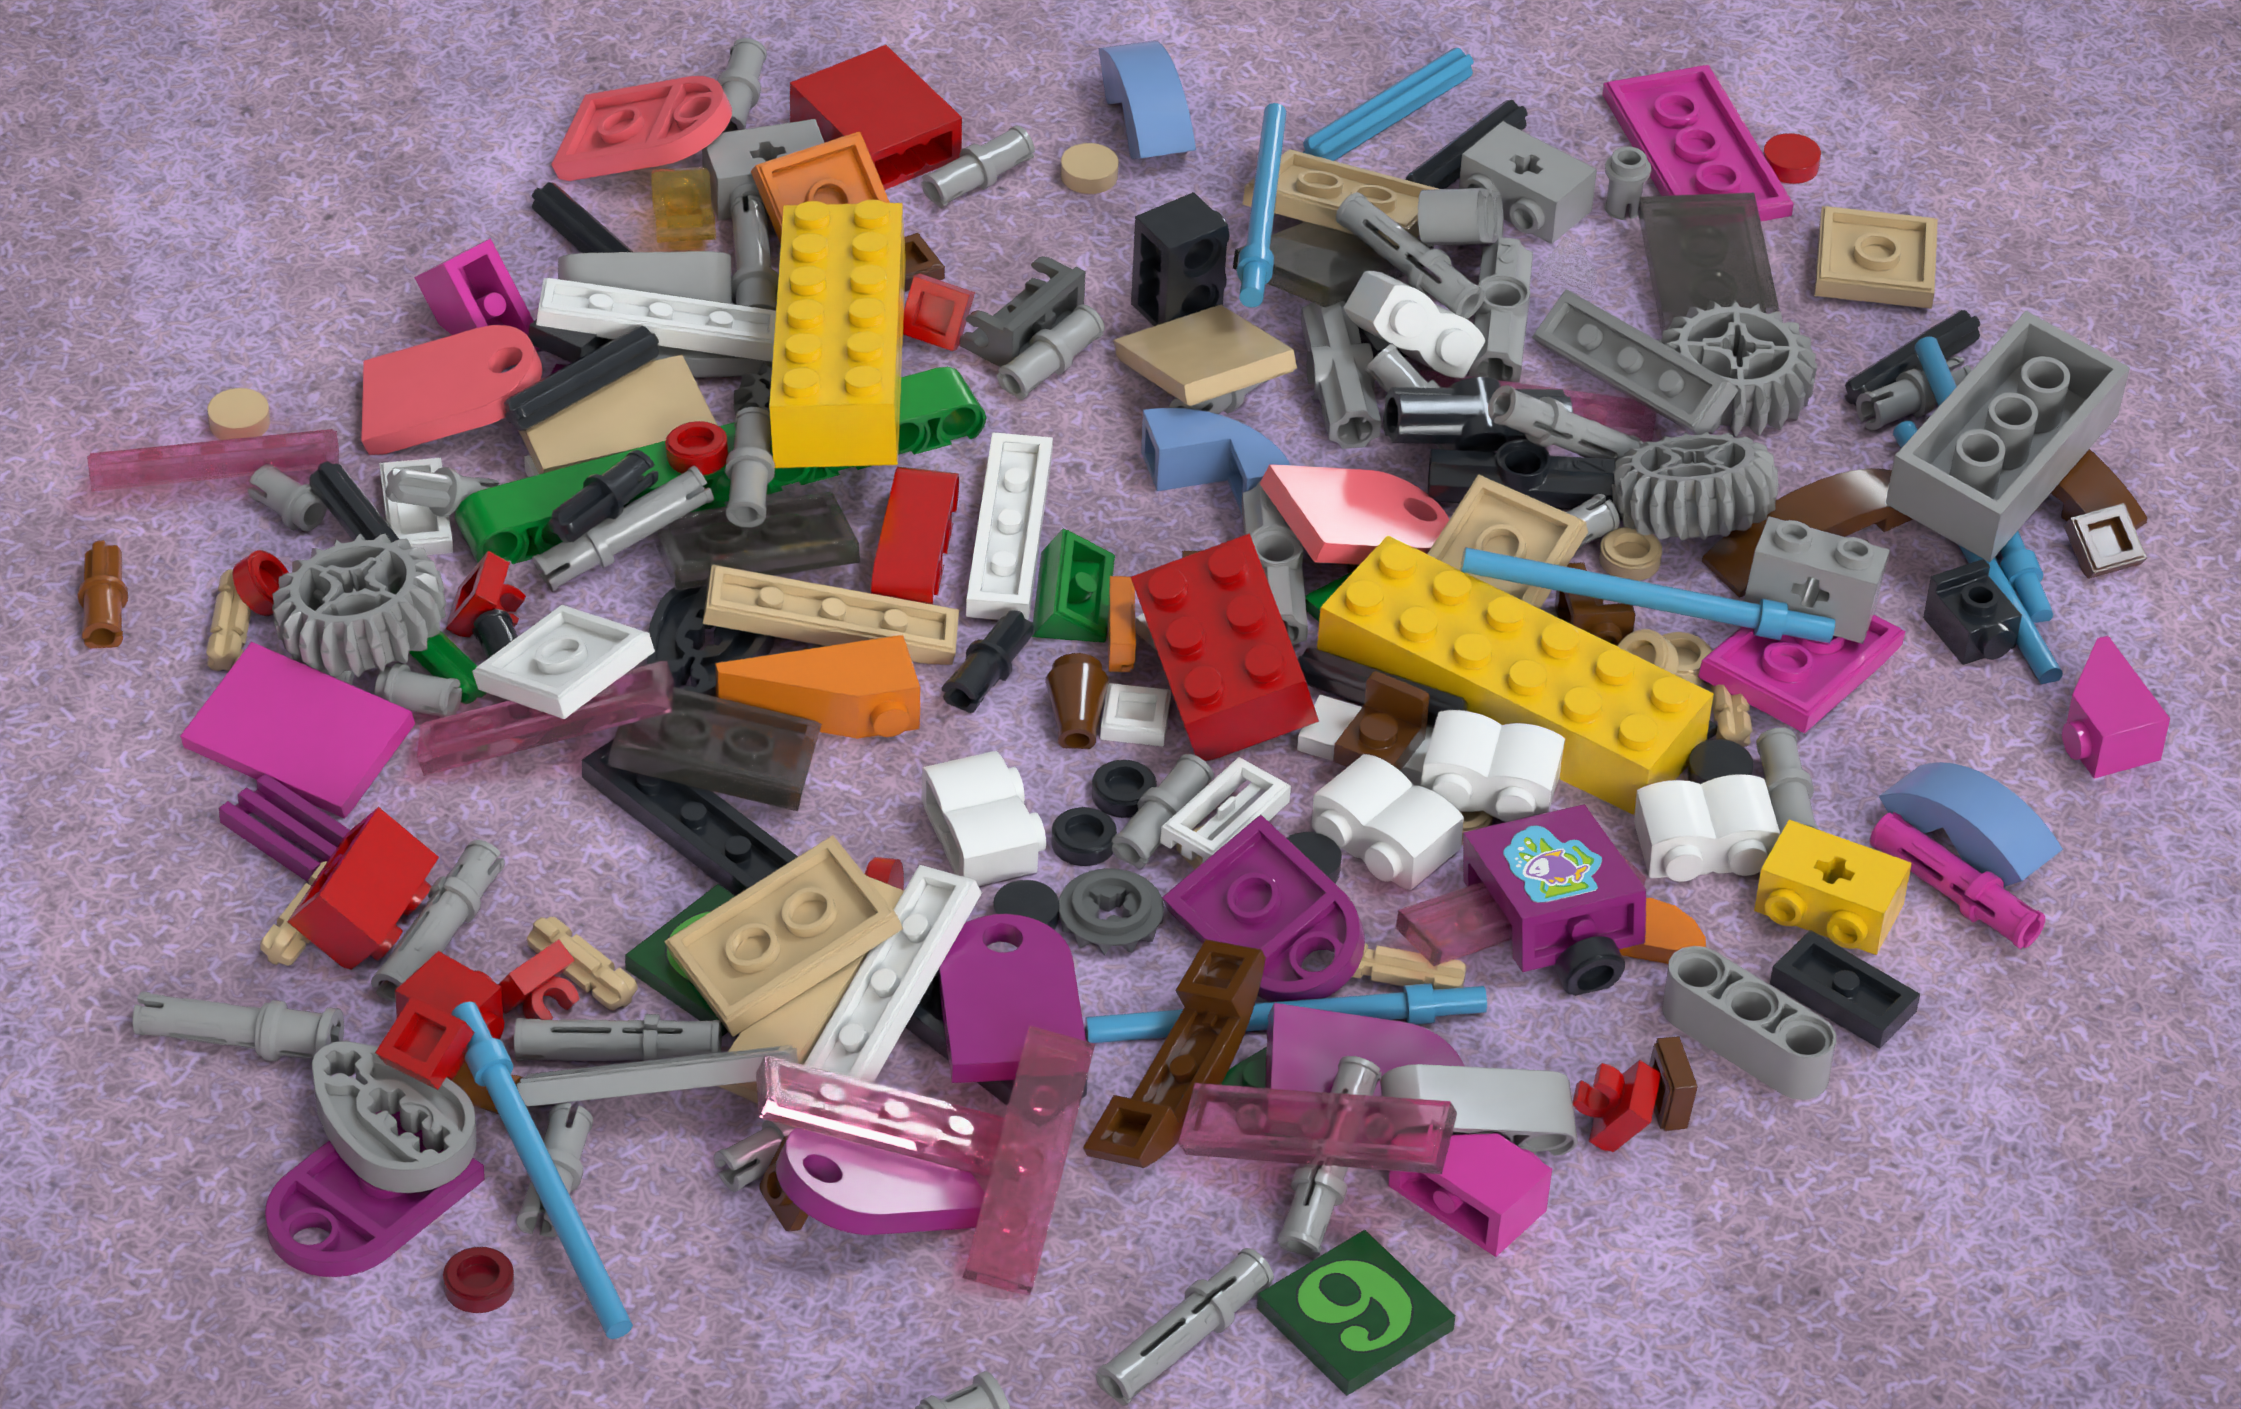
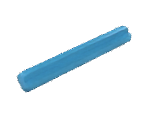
M1461 48L1449 50L1307 137L1303 142L1305 149L1303 153L1335 161L1470 78L1473 74L1471 67L1474 63L1473 58L1470 54L1465 55Z

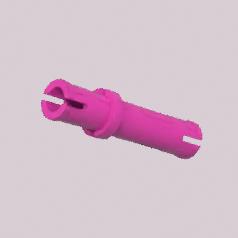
M1893 812V814L1887 813L1874 827L1870 837V844L1873 848L1911 862L1910 872L1960 906V913L1971 922H1976L1980 919L2010 940L2019 949L2029 947L2040 935L2045 924V915L2004 889L2003 880L1994 873L1988 871L1984 873L1979 872L1950 852L1946 847L1905 821L1896 812Z

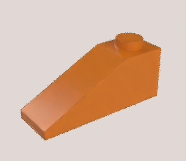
M903 635L715 663L716 707L720 715L856 739L878 735L894 737L904 731L920 729L921 687Z

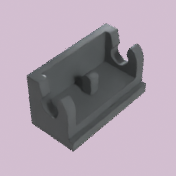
M1038 257L1031 263V267L1039 273L1046 274L1050 280L1046 282L1032 277L1025 283V289L993 316L984 311H973L965 319L970 325L978 328L973 333L967 331L960 337V347L1000 368L1008 364L1029 347L1030 339L1042 329L1051 330L1070 315L1078 305L1084 304L1086 271L1078 267L1071 269L1049 257Z

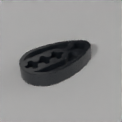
M709 576L685 581L669 590L658 603L650 622L648 633L650 634L655 652L647 657V683L655 707L662 714L669 717H693L716 705L715 663L769 655L774 645V636L716 626L714 630V645H707L704 650H700L705 643V629L714 627L713 625L703 624ZM691 676V686H685L681 692H674L678 691L682 685H686Z

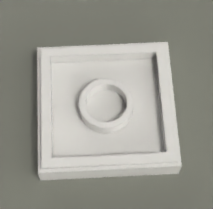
M561 605L477 666L472 672L478 690L565 719L654 653L655 650L648 632Z

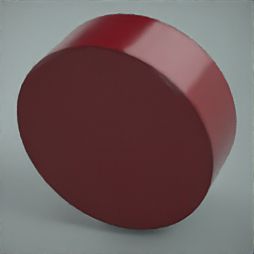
M472 1247L456 1253L448 1260L443 1271L446 1298L456 1308L469 1313H486L500 1308L510 1299L514 1291V1269L511 1261L502 1252L489 1247Z

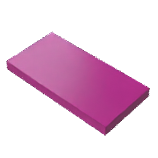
M1709 65L1609 81L1603 84L1602 95L1632 147L1638 148L1645 153L1648 162L1651 164L1650 177L1684 235L1792 216L1794 203Z

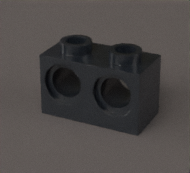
M1194 192L1135 216L1131 305L1153 326L1218 305L1223 306L1224 288L1227 283L1225 274L1226 251L1230 237L1228 224L1218 211L1212 210Z

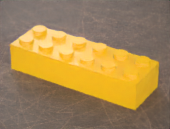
M865 200L858 204H825L819 201H807L799 205H784L769 403L772 452L775 468L898 465L906 268L903 203Z
M1389 535L1382 540L1320 607L1317 649L1463 697L1468 703L1467 711L1489 717L1501 725L1513 723L1531 724L1558 733L1565 738L1560 780L1634 816L1637 790L1650 784L1676 780L1689 765L1692 750L1698 744L1707 740L1714 693L1467 573H1463L1459 569Z

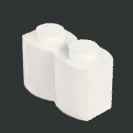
M1364 271L1344 306L1346 314L1358 327L1391 344L1393 343L1408 357L1446 376L1464 378L1485 343V338L1480 330L1469 320L1435 304L1421 291L1380 272Z
M1447 710L1438 712L1423 765L1421 787L1441 795L1458 811L1473 812L1483 810L1491 816L1507 822L1548 813L1560 773L1565 738L1554 731L1536 725L1522 723L1501 725L1489 717L1469 711Z
M997 751L922 767L921 799L923 806L956 875L974 879L978 886L1037 873L1038 852L1046 849L1045 830L1038 813L1029 814L1024 805V787L1016 767L1008 768Z
M1363 754L1313 796L1312 828L1316 833L1331 838L1340 849L1342 848L1356 858H1361L1369 871L1379 880L1385 882L1392 881L1403 889L1412 890L1461 849L1463 815L1444 797L1425 787L1414 786L1397 768L1376 756Z
M1729 775L1715 778L1702 784L1691 781L1672 780L1650 784L1637 790L1634 824L1649 878L1669 877L1674 881L1684 882L1711 872H1734L1741 876L1754 875L1761 871L1763 864L1780 836L1764 778Z

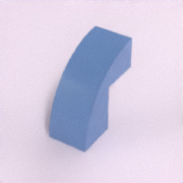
M1152 40L1098 48L1105 98L1108 104L1122 103L1131 158L1140 159L1195 151V138L1185 93L1176 67L1165 47L1160 42Z
M1185 408L1143 410L1141 453L1157 491L1228 481L1242 514L1241 502L1243 492L1250 491L1257 486L1259 481L1262 480L1269 464L1291 465L1283 452L1272 441L1237 420L1207 411Z
M1945 762L1923 764L1879 795L1888 813H1898L1905 821L1924 834L1944 828L1963 861L1981 873L1986 871L1994 873L2003 880L2004 887L2023 881L2063 850L2043 820L2019 796L1995 779L1966 766Z

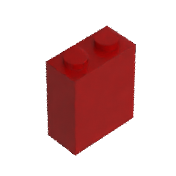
M887 45L790 82V123L815 119L824 143L860 131L884 190L943 167L960 157L962 150V117Z

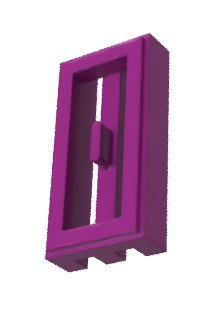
M264 774L256 780V791L253 792L246 787L237 794V805L227 801L219 807L220 823L309 883V879L322 862H328L350 829L269 775ZM254 813L279 830L280 834L292 842L300 844L321 860L319 862L249 816V814Z

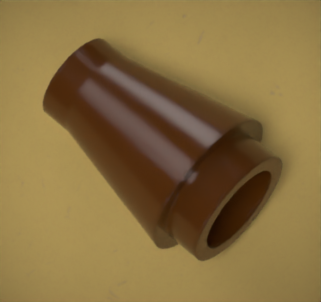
M1083 653L1066 654L1054 661L1052 670L1045 679L1058 729V743L1062 748L1091 749L1096 744V730L1109 678L1106 672L1102 670V664L1097 658Z

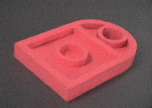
M689 76L586 94L551 165L558 179L574 181L671 164L692 156L720 136L730 122L732 107L720 83L706 76Z
M490 325L364 360L361 441L368 454L382 455L483 427L505 418L506 410L504 403L506 399L541 380L542 363L530 338L523 331L511 326ZM513 365H517L513 369L501 373L506 368Z
M1269 464L1259 483L1314 563L1361 564L1387 535L1428 554L1450 520L1443 508L1432 497H1429L1426 492L1404 479L1375 470Z

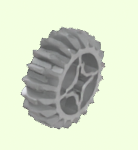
M1734 300L1730 307H1721L1716 302L1711 301L1706 311L1697 307H1690L1686 317H1673L1671 326L1668 330L1663 331L1662 339L1659 340L1664 345L1728 380L1739 390L1710 430L1711 434L1720 425L1731 426V431L1735 437H1737L1743 426H1750V429L1758 436L1761 435L1767 423L1781 430L1787 418L1798 419L1800 411L1804 406H1808L1809 398L1812 397L1817 363H1815L1816 354L1813 353L1811 348V338L1800 335L1799 323H1783L1781 311L1766 314L1761 312L1759 303L1750 309L1740 307L1736 300Z
M1708 431L1702 435H1689L1685 432L1680 437L1670 438L1663 436L1661 441L1644 442L1640 445V448L1630 449L1624 453V457L1615 462L1614 484H1612L1613 504L1616 505L1619 518L1623 520V525L1636 529L1637 533L1642 535L1656 534V537L1659 539L1679 537L1682 541L1690 537H1701L1705 540L1708 536L1718 534L1727 537L1733 530L1745 531L1751 527L1752 523L1764 521L1767 519V514L1775 510V501L1778 495L1777 487H1779L1778 469L1774 467L1773 454L1767 452V447L1758 442L1753 443V440L1748 437L1734 438L1730 433L1710 435Z
M386 533L379 535L374 540H365L359 534L354 541L343 544L335 539L334 546L326 550L312 548L309 560H296L292 562V573H286L279 577L280 589L272 594L274 600L272 607L275 616L274 624L278 638L282 640L284 648L291 654L293 660L306 663L307 666L318 671L327 668L330 675L334 678L344 671H353L357 678H359L364 670L378 668L384 673L385 665L390 662L407 663L408 652L426 650L427 638L440 633L439 622L446 617L444 586L440 571L436 570L434 561L427 557L424 548H412L407 538L391 543Z

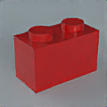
M378 807L346 833L287 922L343 968L352 970L368 956L378 961L388 953L401 936L403 930L396 925L401 915H410L429 893L432 885L425 878L439 859V856Z

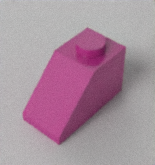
M491 238L414 277L438 324L451 335L484 326L506 325L517 328L528 336L529 325L534 320Z
M2108 635L2097 638L2072 694L2067 722L2062 728V740L2066 752L2073 760L2080 759L2094 779L2160 761L2170 722V717Z
M1498 1133L1401 1136L1392 1144L1388 1186L1488 1253L1497 1257L1547 1211L1552 1168L1544 1164L1531 1151L1521 1149Z

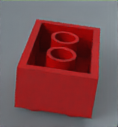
M1250 533L1131 576L1195 756L1204 761L1215 760L1319 722L1305 677Z

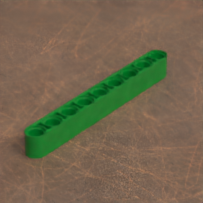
M948 366L938 367L901 377L898 455L910 451L914 455L952 445L950 440L968 436L969 439H974L981 433L987 419L985 411L957 369ZM735 422L719 426L727 435L729 453L734 450ZM771 437L770 454L773 456V452H772V437ZM665 441L632 449L644 452L655 464L654 467L642 475L646 476L654 470L658 471L659 476L656 484L646 488L626 503L624 507L681 475L668 463ZM632 450L490 487L470 494L461 501L456 509L455 521L477 563L490 551L506 561H511L513 565L531 560L533 556L540 555L563 542L558 534L552 532L549 526L553 510L583 489V482L587 477L593 474L602 475L624 459ZM726 464L718 471L703 476L707 481V484L703 485L704 489H711L714 500L687 513L686 517L726 506L724 502L729 501L731 480L725 473ZM871 466L775 468L774 478L767 484L766 495L783 491L782 486L799 482L802 486L840 475L838 472L840 470L856 467L857 470Z

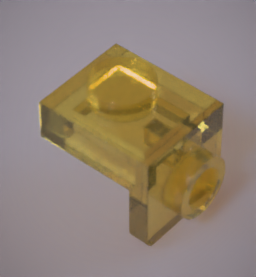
M706 167L653 170L651 172L652 211L657 243L668 242V248L673 250H692L702 247L703 240H716L709 170Z

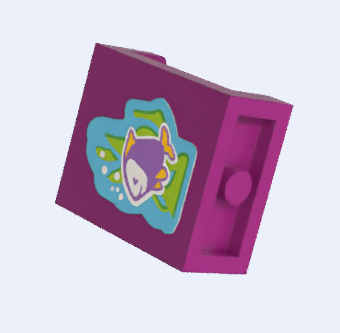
M1585 804L1463 832V881L1469 890L1486 886L1512 924V958L1522 972L1555 965L1558 957L1568 947L1590 937H1609L1615 941L1618 949L1645 943L1646 888Z

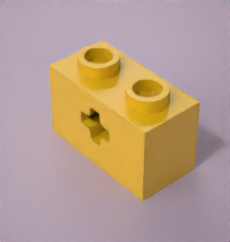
M1789 819L1761 868L1754 911L1769 916L1771 920L1782 926H1797L1808 931L1812 930L1819 935L1830 938L1835 944L1843 948H1858L1877 955L1904 905L1912 863Z

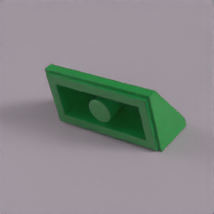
M1064 528L1041 552L1033 616L1034 635L1032 637L1102 643L1106 641L1109 614L1110 576H1113L1115 561L1113 553Z

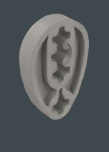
M333 1042L322 1047L315 1054L312 1061V1072L318 1117L327 1138L339 1156L364 1181L380 1189L392 1192H423L452 1181L470 1164L477 1144L474 1107L465 1091L447 1077L439 1090H436L386 1065L375 1054L378 1046L356 1042ZM400 1111L401 1126L406 1131V1133L398 1136L397 1121L391 1116ZM422 1130L423 1145L427 1149L420 1153L419 1138L414 1135V1133Z

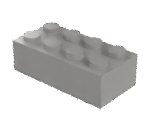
M2025 311L1895 455L1886 504L1986 561L1991 562L2118 417L2130 367Z

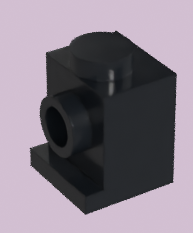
M1984 559L1933 575L1930 578L1923 618L1962 665L1983 658L1989 660L1998 659L2004 656L2010 649L2016 648L2022 614L1989 577L1990 566Z

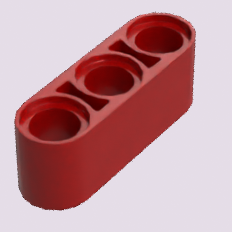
M907 467L896 468L873 566L871 594L933 605L934 595L938 596L945 566L943 565V553L947 554L954 525L952 523V512L957 511L959 473Z

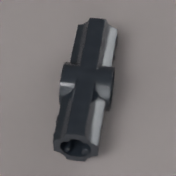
M1468 378L1454 383L1449 388L1392 387L1385 396L1383 426L1385 436H1389L1392 443L1455 444L1456 450L1496 452L1504 443L1509 441L1528 440L1525 433L1505 425H1498L1493 422L1494 420L1490 419L1488 415L1489 401L1493 393L1501 387L1499 381L1494 378ZM1515 389L1537 399L1542 397L1554 398L1562 402L1567 411L1573 413L1571 397H1567L1563 389Z
M1524 439L1504 443L1497 453L1431 449L1427 494L1436 502L1460 503L1477 476L1481 475L1556 509L1572 510L1597 494L1605 495L1606 501L1610 499L1613 503L1612 484H1614L1615 459L1550 456L1544 447Z

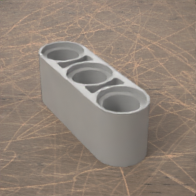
M1483 188L1421 190L1418 201V226L1421 242L1423 244L1440 246L1495 243L1499 237H1503V205L1500 192Z
M715 251L576 253L563 255L558 258V279L732 304L731 256L727 253Z
M1690 946L1684 947L1672 955L1668 964L1662 1011L1665 1018L1673 1026L1789 1098L1806 1100L1815 1098L1825 1091L1829 1084L1836 1046V1033L1832 1025L1714 950L1707 947Z
M1418 1064L1397 1067L1381 1076L1380 1086L1387 1144L1391 1149L1392 1144L1401 1136L1496 1133L1521 1149L1529 1150L1535 1155L1539 1151H1549L1554 1156L1564 1155L1577 1146L1578 1139L1570 1080L1567 1075L1560 1072Z

